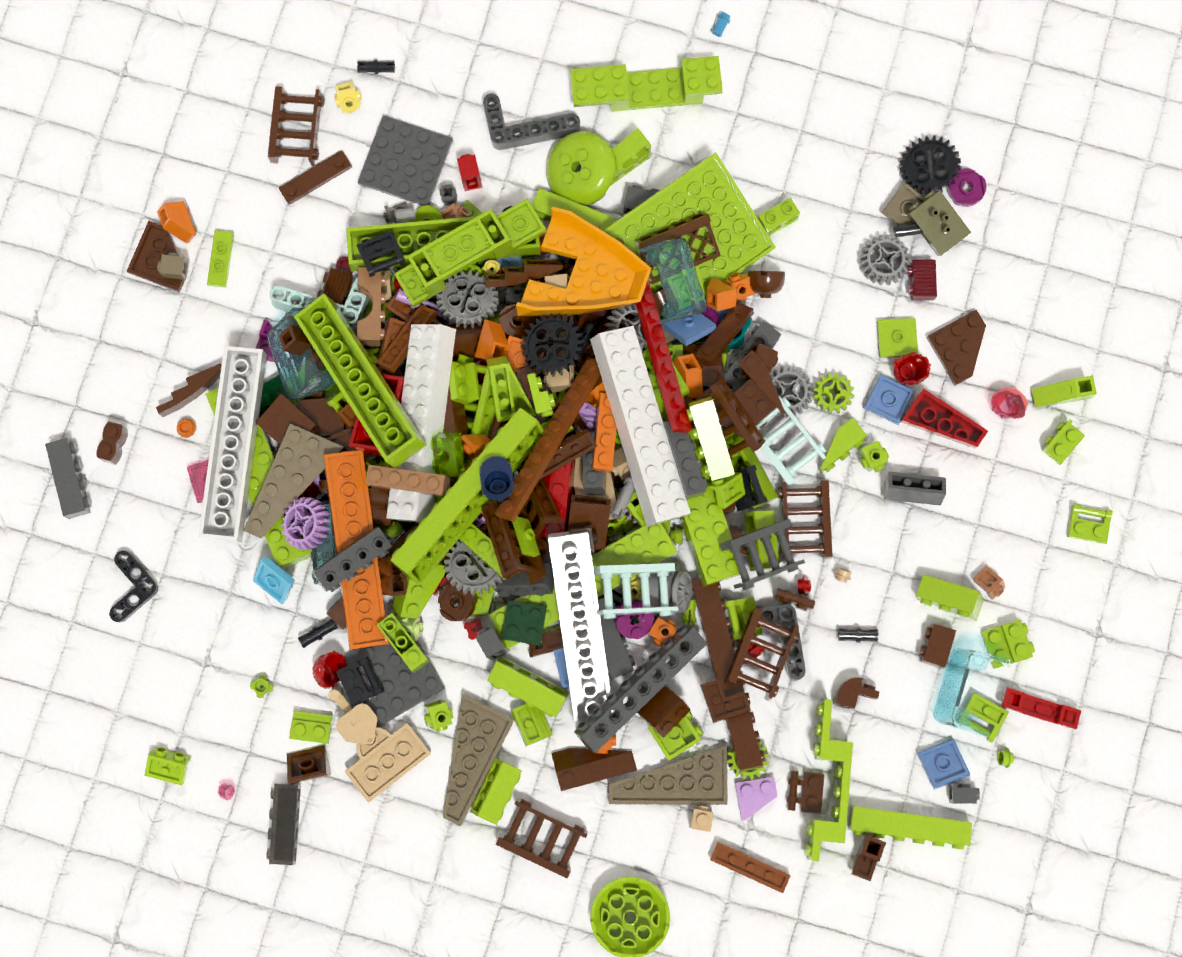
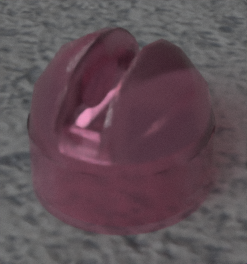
M223 783L218 787L217 794L224 800H230L234 795L235 788L233 785Z

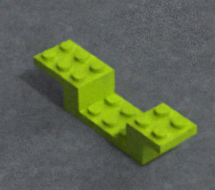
M719 56L682 59L681 68L628 73L626 64L570 69L574 107L610 104L611 112L693 105L703 104L704 95L723 93Z
M528 198L497 216L492 209H489L408 255L407 258L410 265L394 273L410 303L415 307L447 289L444 280L492 253L498 260L546 233L547 230Z
M828 699L821 700L816 706V716H819V721L815 724L814 736H817V743L813 744L812 754L816 756L815 760L839 762V765L835 766L834 777L837 778V785L833 787V798H836L835 806L832 805L831 817L834 818V822L810 819V823H807L806 835H809V841L805 843L804 855L811 861H819L821 841L845 844L853 742L829 740L832 700Z

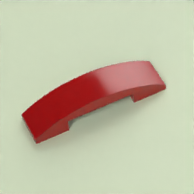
M1008 687L1005 689L1001 704L1002 707L1072 729H1077L1082 711L1040 699Z

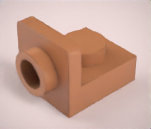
M453 203L443 210L441 215L443 219L469 217V212L464 206Z
M987 566L973 578L974 583L987 592L992 600L995 597H999L1006 587L1004 580Z

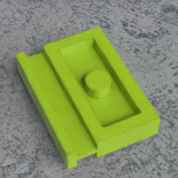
M524 704L511 710L525 747L552 736L546 718L539 708H533Z
M293 710L289 739L329 744L333 716Z

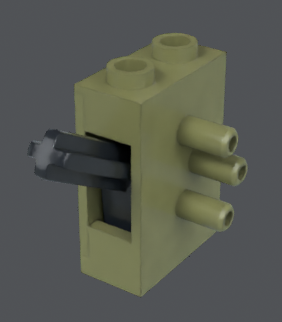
M932 190L924 196L925 200L920 204L916 202L909 207L910 212L907 213V216L913 224L894 226L893 235L894 237L921 234L936 255L942 256L972 232L940 190L936 192Z

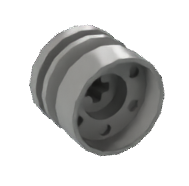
M673 571L667 576L669 607H678L677 612L684 613L688 610L692 598L691 577L687 572ZM650 574V577H648L650 607H661L659 577H657V574Z

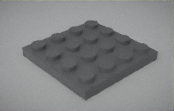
M383 115L357 183L358 185L421 206L429 205L453 138Z
M418 640L415 641L416 644H417V645L420 647V649L423 651V653L426 655V653L424 652V650H423L422 646L420 645L419 641H418ZM390 642L389 644L359 648L344 657L346 664L350 665L368 656L370 659L369 664L380 686H383L385 690L363 702L376 714V727H381L445 689L431 662H428L417 672L413 673ZM362 665L357 667L368 692L373 691Z

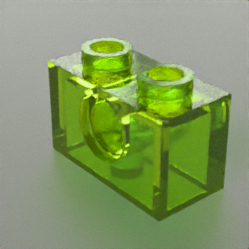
M439 432L433 436L430 446L431 450H433L432 467L435 469V474L459 476L465 471L462 434ZM444 451L449 454V457L445 456Z

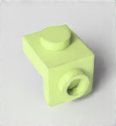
M397 615L396 618L407 632H410L413 640L417 641L423 633V624L420 621V617L415 619Z

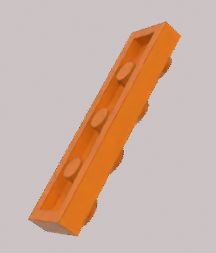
M600 393L598 398L594 438L597 447L593 449L591 470L611 473L617 427L606 393Z

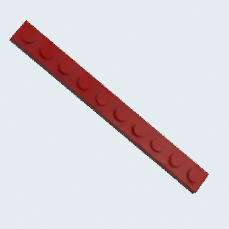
M648 280L641 301L635 304L672 432L688 433L692 430Z

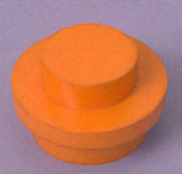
M182 419L177 424V432L180 436L189 438L196 432V425L190 419Z

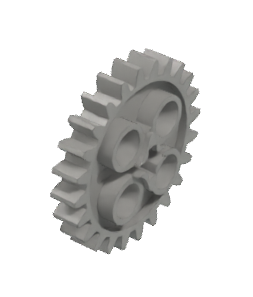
M469 270L467 275L461 271L460 276L455 274L453 279L451 277L447 278V282H444L447 289L436 294L439 313L443 314L444 320L449 318V324L455 321L456 327L463 324L464 329H466L467 325L470 324L474 328V323L482 326L481 321L484 319L488 320V316L493 317V311H497L499 300L496 287L485 288L483 282L484 275L479 277L478 271L475 275H472L471 270Z
M457 541V547H451L452 553H446L449 559L444 560L447 566L444 570L445 573H448L446 577L448 580H451L452 587L456 585L458 592L463 588L465 595L470 591L472 596H474L475 592L478 591L480 596H482L483 590L490 593L489 587L492 586L496 589L495 583H502L500 576L491 568H486V564L463 543ZM465 553H469V555L472 557V559L474 560V562H475L477 565H480L481 570H482L485 574H487V577H484V576L481 574V572H480V570L478 569V567H477L476 565H473V564H472L470 558H468V556H466ZM462 561H466V562H467V563H466L464 566H462V567L458 566V564H459L460 562H462ZM473 575H479L476 580H470Z

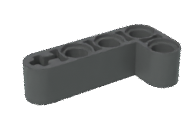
M790 604L770 606L762 609L763 612H770L772 614V620L769 622L783 628H790L795 624L798 625L796 610ZM782 609L791 611L789 619H785L782 616ZM800 633L797 641L793 642L791 646L797 649V656L790 657L788 655L785 662L787 677L793 681L802 679L806 673ZM780 635L783 648L787 637ZM799 659V662L796 663V669L800 670L801 673L796 677L794 673H791V670L794 669V663L789 664V661L793 662Z

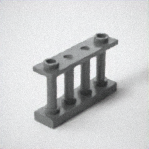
M790 519L776 522L719 544L721 551L730 550V553H733L742 582L733 585L734 589L742 587L743 590L753 588L755 587L754 583L786 570L788 573L799 569V565L805 563L804 559L794 561L786 539L785 529L792 526ZM773 533L775 536H778L787 563L779 567L770 540ZM757 539L763 541L772 568L771 571L764 572L755 546ZM744 544L745 547H748L757 576L749 578L740 551L742 549L741 545Z

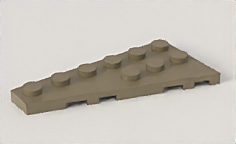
M290 423L243 531L262 538L285 513L284 510L289 509L288 504L298 499L325 469L323 455L339 453L344 446Z
M463 693L443 813L444 819L460 827L514 723V719Z
M727 745L609 784V804L728 805Z

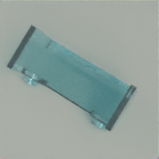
M685 238L665 240L638 249L639 253L647 252L646 260L649 264L657 266L667 303L664 304L662 309L665 319L660 320V324L706 312L705 298L692 254Z
M305 307L292 308L269 331L267 337L282 384L290 400L301 399L326 390L335 383L327 370H318L311 348L306 350L301 356L283 351L279 335L290 325L300 327L294 316Z
M954 649L950 654L933 715L935 720L940 724L989 739L990 733L970 727L972 715L967 709L959 707L970 669L983 671L987 668L989 661L1010 667L1011 660L976 650Z

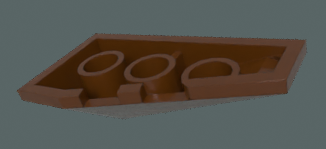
M568 748L551 753L561 791L637 771L632 751L608 750V754L594 753L589 749Z

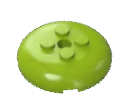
M579 131L563 137L551 150L546 164V177L553 194L584 206L598 202L606 195L607 190L615 180L617 169L615 154L607 141L591 132ZM581 164V169L577 172L576 169Z
M621 877L609 882L596 895L591 908L590 922L596 940L609 953L617 957H644L655 951L666 938L670 927V909L663 893L651 882L639 877ZM630 911L636 915L635 921L631 923L627 922L624 918L625 914Z

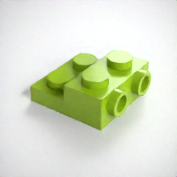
M535 373L528 374L527 377L537 415L541 414L542 417L554 415L552 407L556 405L553 394H549L548 391L540 392L543 389L541 377H536Z
M1017 620L981 632L993 669L1033 657L1032 653L1035 652L1033 643L1031 641L1028 642L1026 634L1029 633L1026 623Z
M691 711L664 738L651 726L647 727L668 761L703 739L701 736L704 734L703 730L698 724L694 725L691 718H693Z

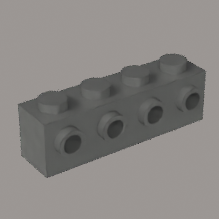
M669 420L664 421L663 424L686 500L702 496L706 492L707 481L705 477L701 476L700 470L702 467L699 458H696L694 454L696 450L694 441L690 440L688 433L672 432Z
M375 527L311 573L325 592L330 590L332 593L341 587L340 582L345 579L349 581L357 575L356 571L360 568L365 570L373 564V559L378 556L382 558L390 552L388 549L392 545L381 529Z

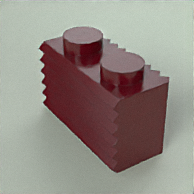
M912 260L911 264L908 265L907 272L908 277H911V284H908V295H912V301L935 300L937 297L936 260Z

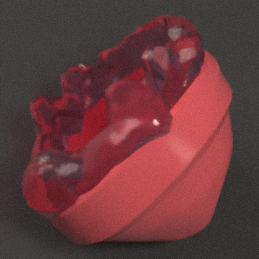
M1003 387L992 395L991 410L994 414H998L1001 419H1020L1025 416L1028 401L1018 389Z

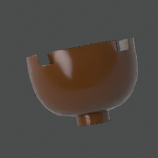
M748 271L751 289L754 293L760 294V298H771V294L780 292L784 286L785 271Z

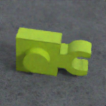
M626 513L622 516L621 520H609L608 527L612 526V528L607 531V535L609 537L614 536L618 530L621 533L632 530L635 526L638 527L639 524L638 522L637 524L633 523L634 517L627 520L629 513Z

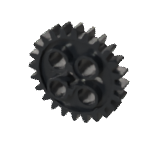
M926 135L925 141H922L919 137L918 144L912 141V148L906 147L908 154L902 153V158L905 160H900V165L903 166L900 168V173H903L901 175L902 179H907L905 182L908 185L911 184L914 190L917 188L919 194L922 190L925 191V195L932 190L934 192L940 190L943 193V187L949 190L948 183L955 184L953 177L958 178L959 173L957 171L961 170V166L958 165L961 163V158H957L959 151H955V145L950 146V140L943 143L942 136L939 140H936L935 135H933L932 140H929ZM928 150L931 151L932 169L934 175L933 181L930 180V172L928 167L929 164L927 157ZM938 152L943 153V156L940 158L934 157ZM919 155L924 156V159L921 161L915 160ZM939 170L946 171L944 175L936 174ZM920 173L927 174L926 177L922 179L917 177Z
M551 313L549 319L543 315L542 321L536 318L537 324L530 323L529 325L532 329L525 330L528 336L522 337V340L526 342L521 345L525 349L522 355L527 357L525 362L527 364L531 363L529 367L532 370L536 368L538 374L543 370L545 376L550 372L555 377L556 371L563 375V369L570 372V365L576 367L574 360H581L578 353H584L579 348L585 345L580 340L584 336L582 333H579L581 329L578 326L575 327L576 323L573 320L569 322L570 319L567 316L562 320L561 314H558L557 318H555L553 313ZM563 331L566 332V335H565L564 338H561V339L558 338V335H559L561 332H563ZM542 333H547L545 339L539 340V336ZM546 351L547 356L543 359H539V355L542 352ZM561 351H567L564 357H558Z

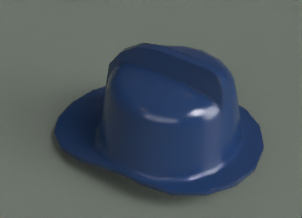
M500 456L490 457L482 463L480 467L482 492L488 499L501 503L502 500L511 495L514 489L511 465Z

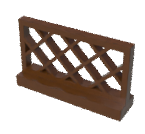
M700 212L634 240L642 260L647 265H649L648 262L651 263L650 267L652 269L649 275L651 284L720 256L710 225L711 219L709 214ZM706 226L707 234L705 238L702 239L696 236L699 228ZM685 234L692 236L687 246L679 243L681 237ZM695 238L703 241L699 252L691 249ZM668 241L674 243L670 254L662 251L664 244ZM706 243L712 245L714 253L709 255L702 253ZM678 245L686 248L682 259L674 256ZM649 249L657 250L653 261L647 259L645 251ZM689 250L697 253L693 262L685 261ZM660 253L669 256L664 266L656 263ZM672 257L680 260L678 267L674 270L668 268ZM654 266L662 267L663 270L660 276L654 278L652 274Z

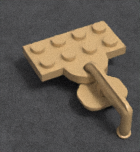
M337 688L330 690L328 694L329 699L336 701L345 713L337 721V730L345 741L357 743L356 750L360 758L344 772L368 803L431 754L408 722L391 734L384 728L376 727L377 716L367 704H358L352 708Z

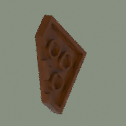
M148 221L126 272L179 293L185 280L163 278L159 273L157 266L162 254L178 253L169 232L163 229L162 225Z
M977 309L926 337L954 386L973 376L986 324Z

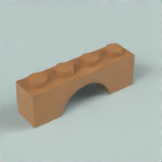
M358 267V292L370 299L373 308L366 318L357 321V338L363 346H381V340H383L385 328H381V322H385V310H381V304H385V292H381V286H385V274H382V271L375 273V276L370 277L366 267Z
M368 465L365 484L376 488L405 490L444 497L446 491L450 488L451 478L439 474Z

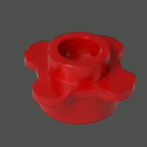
M803 576L802 579L797 581L799 594L809 596V592L812 590L811 580Z
M478 617L474 621L465 622L464 629L467 630L470 640H474L479 635L478 632L483 629L482 620Z

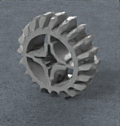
M883 235L879 236V241L875 237L872 238V243L868 241L866 247H863L861 250L864 254L859 256L863 260L859 263L860 266L864 267L862 273L868 272L866 278L873 277L872 283L879 280L880 286L883 285L884 281H886L887 285H890L891 280L897 283L898 278L903 279V273L908 272L907 267L911 264L908 261L911 257L910 254H905L908 248H902L903 242L896 243L897 237L893 241L890 240V235H887L886 240H884ZM885 248H889V249H891V250H893V251H892V252H888V251L885 250ZM876 250L878 259L871 263L870 254ZM898 257L899 268L894 271L892 262ZM876 269H883L886 273L879 272Z
M636 304L617 308V310L613 309L611 311L612 316L606 317L610 322L604 324L608 327V330L605 332L634 326L641 352H643V348L648 346ZM631 313L635 318L629 320L624 316Z
M788 366L785 372L784 367H780V373L776 369L773 370V375H771L773 384L780 392L781 398L784 396L785 389L787 390L792 387L791 393L785 395V398L797 404L790 406L789 409L795 416L796 411L802 414V408L807 410L809 407L807 403L812 402L810 397L814 395V392L809 390L813 388V384H807L810 378H803L805 372H802L800 375L797 374L798 368L791 372L792 368ZM784 378L793 379L791 383H784L779 380ZM798 384H800L803 390L802 399L798 397L799 394L795 390Z

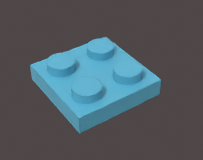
M265 556L260 560L253 582L280 604H283L288 599L295 579L288 572L281 569L276 562Z

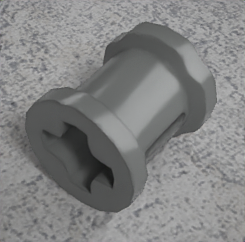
M450 184L442 186L440 196L443 204L446 206H450L453 203L456 204L458 196L455 187Z

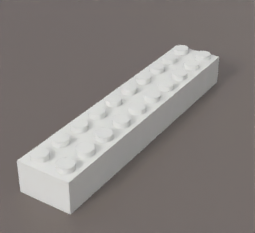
M411 324L401 406L427 445L396 469L438 474L441 452L440 444L443 437L456 329L441 324ZM392 489L389 493L386 518L420 523L423 518L431 513L435 496Z
M634 326L597 334L590 341L646 526L667 522L690 514Z
M224 346L198 535L202 540L242 544L258 427L256 421L259 419L267 354L263 349Z
M569 531L548 534L576 729L611 694L600 615L597 616L599 607L588 531L569 534ZM613 710L610 712L609 718L613 716Z

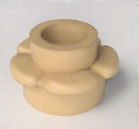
M837 567L836 573H833L838 581L847 583V580H852V572Z

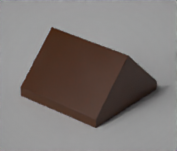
M484 321L481 322L482 326L474 323V328H472L468 324L466 329H464L463 324H460L459 327H456V324L448 325V327L456 329L453 362L458 361L459 354L474 358V360L480 359L475 357Z
M325 745L287 754L288 784H296L331 775Z

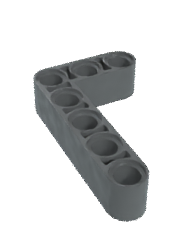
M490 93L483 99L491 143L496 150H505L559 139L580 131V118L574 113L505 126L499 97L494 93ZM490 102L496 103L494 107L488 106ZM495 119L500 120L498 124L491 123ZM570 122H575L577 125L574 127H570L567 124ZM551 126L559 127L555 131L549 129ZM534 129L540 130V133L532 134L531 131ZM515 133L522 134L520 138L513 137ZM497 137L504 138L501 142L495 141Z

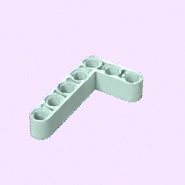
M358 277L354 281L345 306L335 303L346 320L348 318L354 319L353 321H347L353 331L357 329V321L362 320L370 300L366 295L358 292ZM274 286L269 291L271 304L274 308L295 315L318 298L283 286ZM277 296H282L281 299H275ZM296 301H299V302H300V303L297 304V305H294V304H293V303L296 302ZM355 302L361 303L359 305H353V303Z

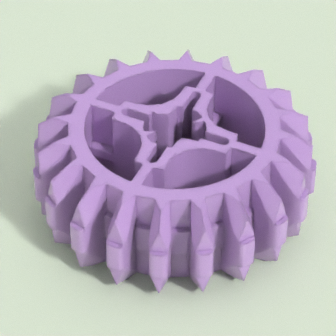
M302 497L288 504L289 510H284L286 515L281 517L284 520V524L280 525L284 528L282 534L286 535L285 540L290 542L289 545L300 550L318 547V544L323 543L322 538L328 537L326 531L330 530L327 527V524L331 522L327 519L329 513L325 511L327 507L322 505V502L310 497Z

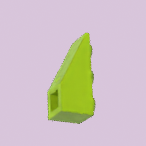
M1093 375L1031 389L1035 408L1091 399L1097 394Z
M854 418L850 419L836 431L826 458L820 467V474L823 471L828 473L836 466L834 463L837 460L843 461L850 455L849 451L854 447L858 449L866 443L864 439L867 437V434Z
M393 613L377 624L378 628L413 673L430 662Z

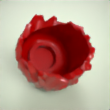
M911 352L893 361L894 376L903 385H917L929 377L931 363L922 354Z
M333 650L319 656L312 667L313 678L321 688L333 689L337 686V682H340L336 671L348 666L344 656Z

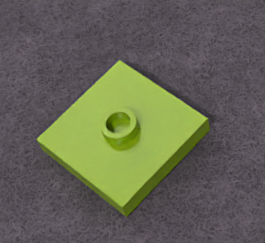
M916 318L877 320L880 358L904 357V355L911 352L918 354Z

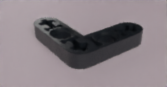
M124 550L117 552L114 562L135 587L110 609L109 616L111 620L118 623L126 621L158 592V585L131 553ZM122 555L128 556L126 560L132 566L128 567L125 563H120L122 561L120 557ZM137 568L140 569L141 576L138 579H133L131 576L132 571ZM144 580L147 584H152V591L145 592L146 587L143 583L140 582ZM135 595L139 598V602L136 606H131L129 599ZM122 604H125L126 607H128L129 609H131L130 611H128V610L125 609V610L121 613V614H122V618H120V617H115V616L117 615V613L115 612L116 610H120V611H121V610H123V609L125 608Z

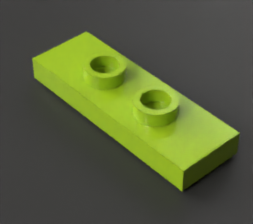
M214 230L207 278L208 286L227 288L234 239L233 232Z

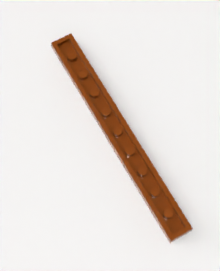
M588 357L516 477L511 495L501 502L495 512L499 518L515 522L601 376L595 358Z

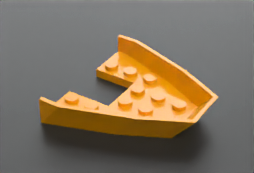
M552 207V218L541 250L577 260L566 289L529 279L521 303L517 302L516 304L517 315L584 314L621 308L640 302L652 268L620 241L573 212Z

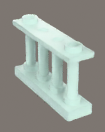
M779 396L784 410L791 418L768 436H763L766 442L761 446V450L788 485L795 481L793 477L796 475L795 472L816 456L820 455L822 459H825L824 453L826 449L820 442L816 444L789 409L791 404L785 396L783 398ZM776 409L756 428L760 430V426H762L764 423H766L780 411ZM796 424L802 434L780 451L776 450L774 452L770 447L772 445L771 442ZM808 439L814 449L792 466L788 465L785 467L781 462L784 460L783 457Z
M675 563L595 567L594 576H601V579H603L605 610L597 611V616L604 615V619L616 618V615L660 613V616H671V612L678 611V607H669L667 576H669L670 572L675 571ZM632 574H638V578L641 579L643 608H632L630 588ZM650 574H657V577H659L661 607H650L648 580ZM613 575H620V578H622L624 609H613L611 585Z

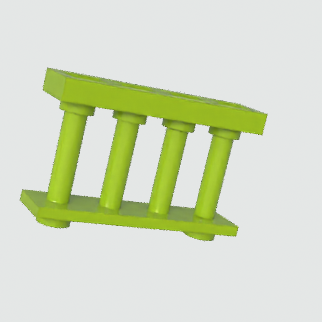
M459 354L457 363L465 365L473 362L474 358ZM476 364L477 372L485 374L483 385H479L481 393L479 403L464 405L466 410L476 412L474 423L467 422L468 430L472 431L471 435H486L489 438L495 412L488 367Z

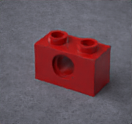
M464 154L457 158L464 192L483 188L476 156Z

